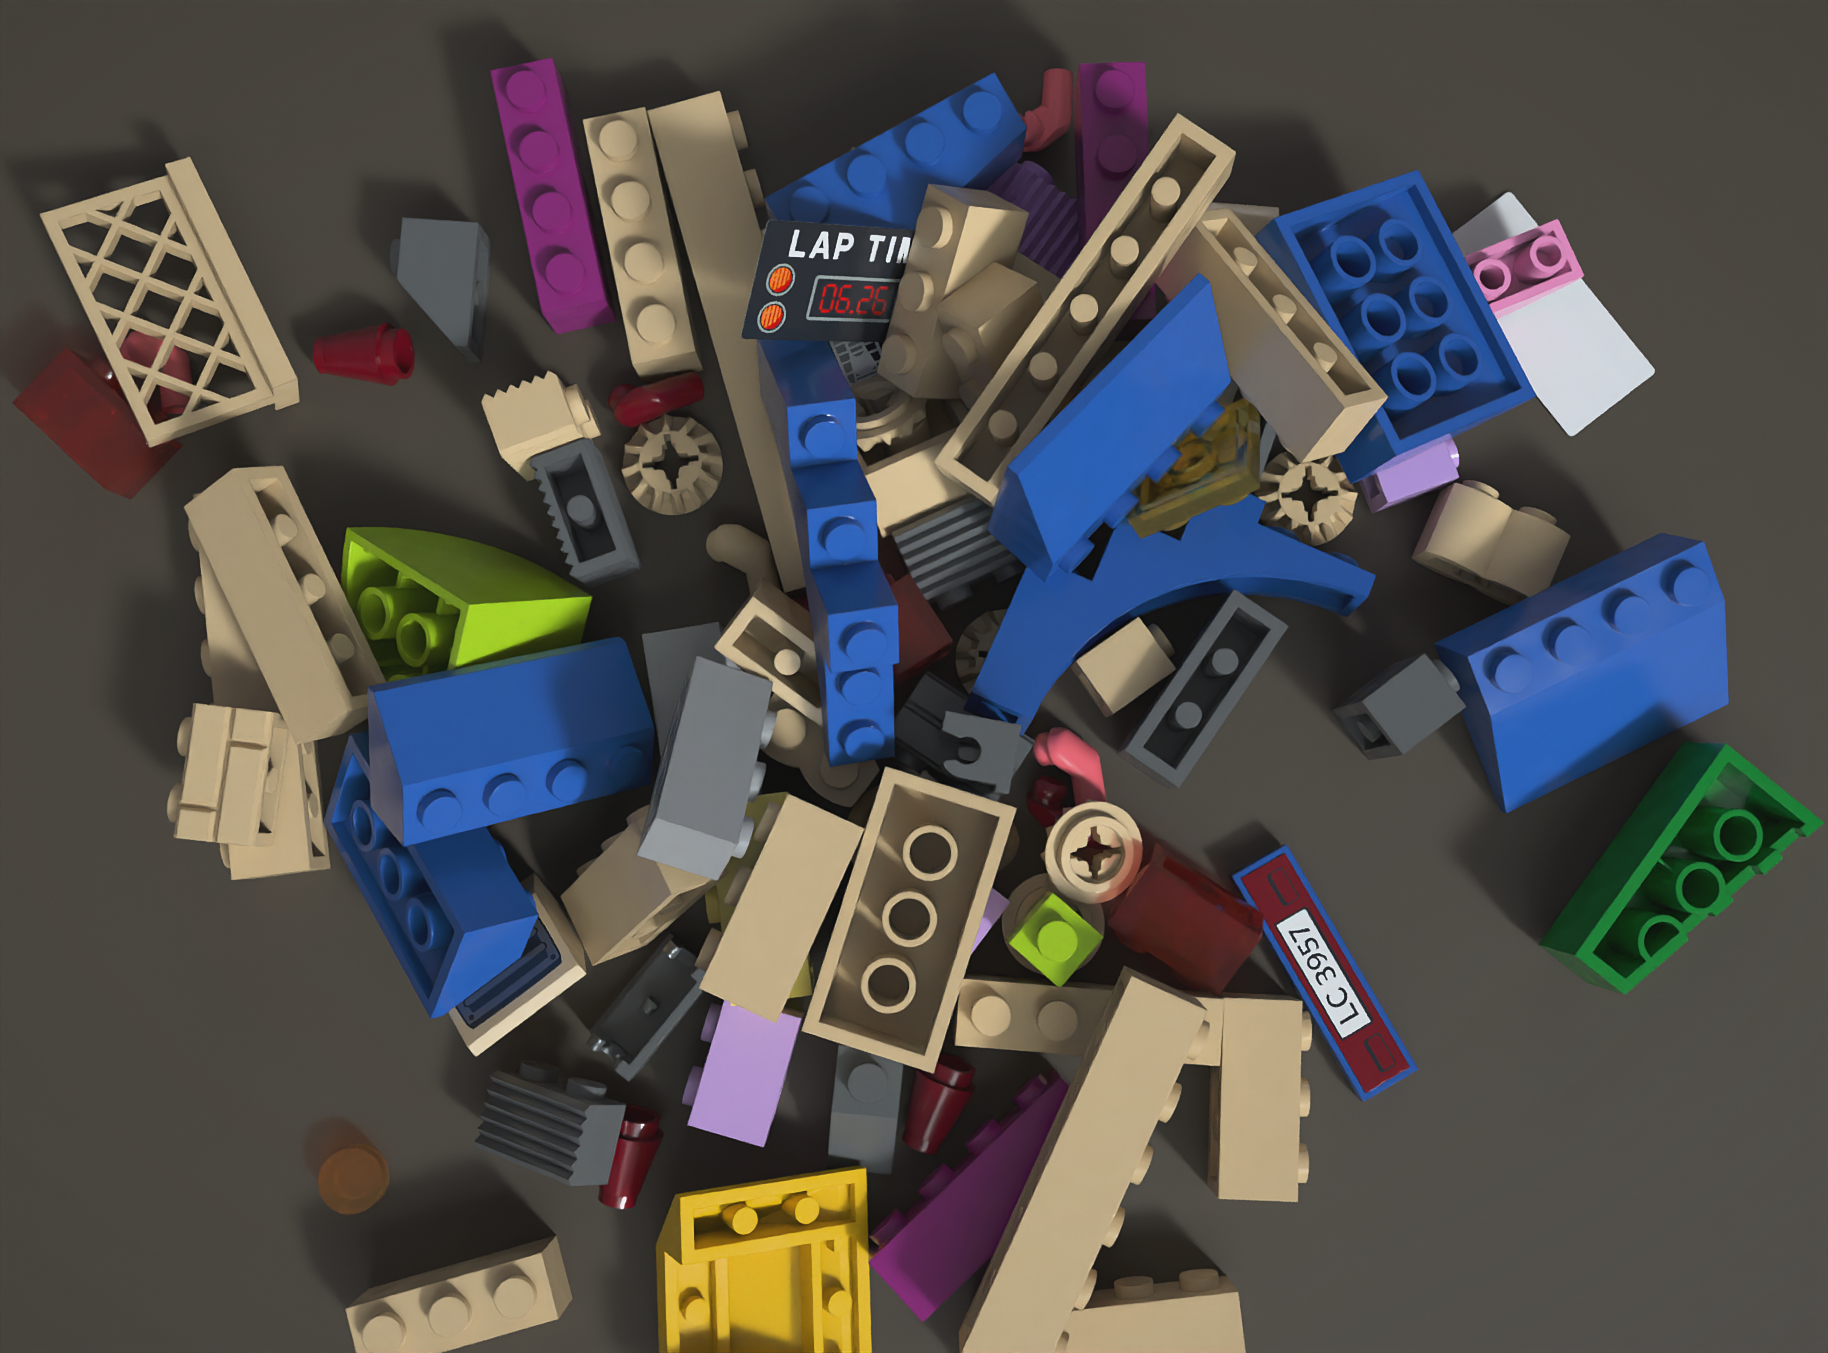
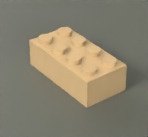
M885 766L801 1031L934 1073L1017 808Z

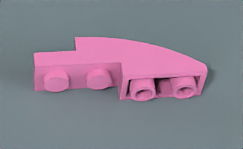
M1558 219L1464 256L1496 319L1550 295L1584 276Z

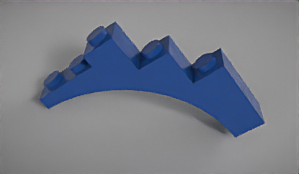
M757 339L760 395L771 424L786 481L808 597L820 690L824 752L830 767L894 757L893 664L899 663L898 603L878 561L877 500L857 459L856 398L827 341Z
M1207 476L1191 500L1176 539L1166 535L1165 530L1153 521L1143 518L1130 519L1125 517L1112 529L1090 580L1079 576V571L1076 568L1068 575L1059 568L1044 583L1026 567L963 710L982 718L1021 725L1020 735L1023 736L1043 698L1066 669L1102 637L1137 617L1187 600L1227 595L1234 589L1243 595L1285 598L1318 606L1348 617L1368 598L1376 575L1359 568L1358 563L1347 555L1337 552H1322L1302 543L1296 534L1285 528L1276 526L1265 527L1259 524L1258 521L1266 501L1251 495L1250 491L1238 482L1227 479L1217 480Z

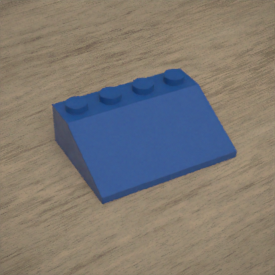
M1419 170L1276 217L1254 236L1388 396L1346 450L1335 454L1350 485L1406 461L1537 396Z
M1198 273L1007 466L987 530L1044 583L1059 568L1067 575L1070 574L1094 548L1095 545L1088 538L1103 522L1111 529L1116 527L1139 501L1132 492L1147 477L1155 484L1158 483L1182 457L1183 454L1176 447L1190 433H1193L1198 439L1202 438L1225 412L1226 409L1219 404V401L1231 383L1210 281L1202 274Z
M1659 533L1538 592L1532 597H1528L1434 643L1441 662L1453 673L1459 683L1460 690L1456 694L1466 705L1461 710L1462 716L1499 809L1505 814L1729 704L1725 600L1704 541Z

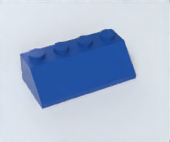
M621 637L368 686L371 808L403 847L652 784L655 727L626 642Z
M369 731L350 734L323 823L430 1019L445 1015L521 958L539 915L532 894L521 886L509 866L501 843L492 838L486 826L403 847L371 808Z

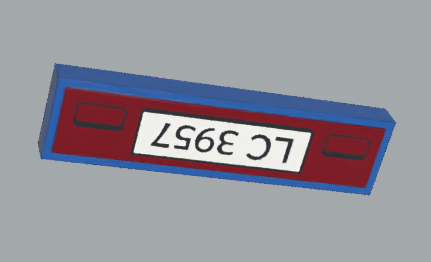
M1282 844L1228 875L1296 994L1302 1000L1303 1006L1310 1013L1314 1025L1356 1097L1364 1102L1419 1070L1288 845Z

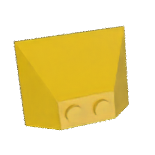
M857 1165L675 1194L656 1243L659 1353H872L866 1167Z

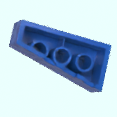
M992 73L765 197L768 219L916 230L917 219L922 209L928 184L987 190L1022 157L1027 127L995 73Z

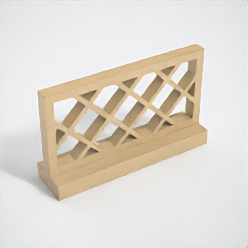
M190 157L165 164L167 173L165 176L39 214L149 448L273 404L275 410H279L300 402L298 379ZM159 199L163 200L170 215L161 235L128 223L136 206ZM113 213H117V215H116L115 218L112 217V216H109V215H110V214H113ZM90 222L109 231L96 256L70 246L62 229ZM176 231H178L183 244L172 240ZM121 235L154 247L142 273L109 261ZM166 252L194 264L196 273L187 291L154 278ZM78 263L90 267L86 278ZM103 273L136 285L124 312L95 301L93 292ZM203 285L210 300L198 296ZM148 290L181 303L169 329L135 317ZM192 307L220 318L223 328L214 347L180 334ZM105 319L117 323L113 335ZM129 329L163 341L151 368L122 357L119 350ZM229 340L237 356L225 351ZM174 346L208 358L196 386L162 373ZM222 363L245 372L254 390L229 399L208 391L207 388L218 364ZM131 375L145 380L140 392ZM156 384L190 397L182 416L156 425L154 424L146 406ZM201 401L210 404V406L198 410Z

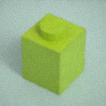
M1047 890L1008 934L1005 940L1056 986L1061 988L1104 937L1057 895Z

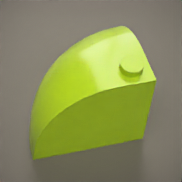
M347 527L342 558L341 588L386 682L581 644L592 596L527 559L479 542L428 531L391 527Z

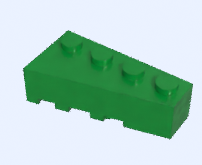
M1683 742L1538 945L1586 983L1626 995L1688 941V932L1707 916L1716 917L1734 901L1731 897L1732 894L1754 875H1765L1783 859L1780 854L1798 837L1807 838L1824 822L1727 743Z

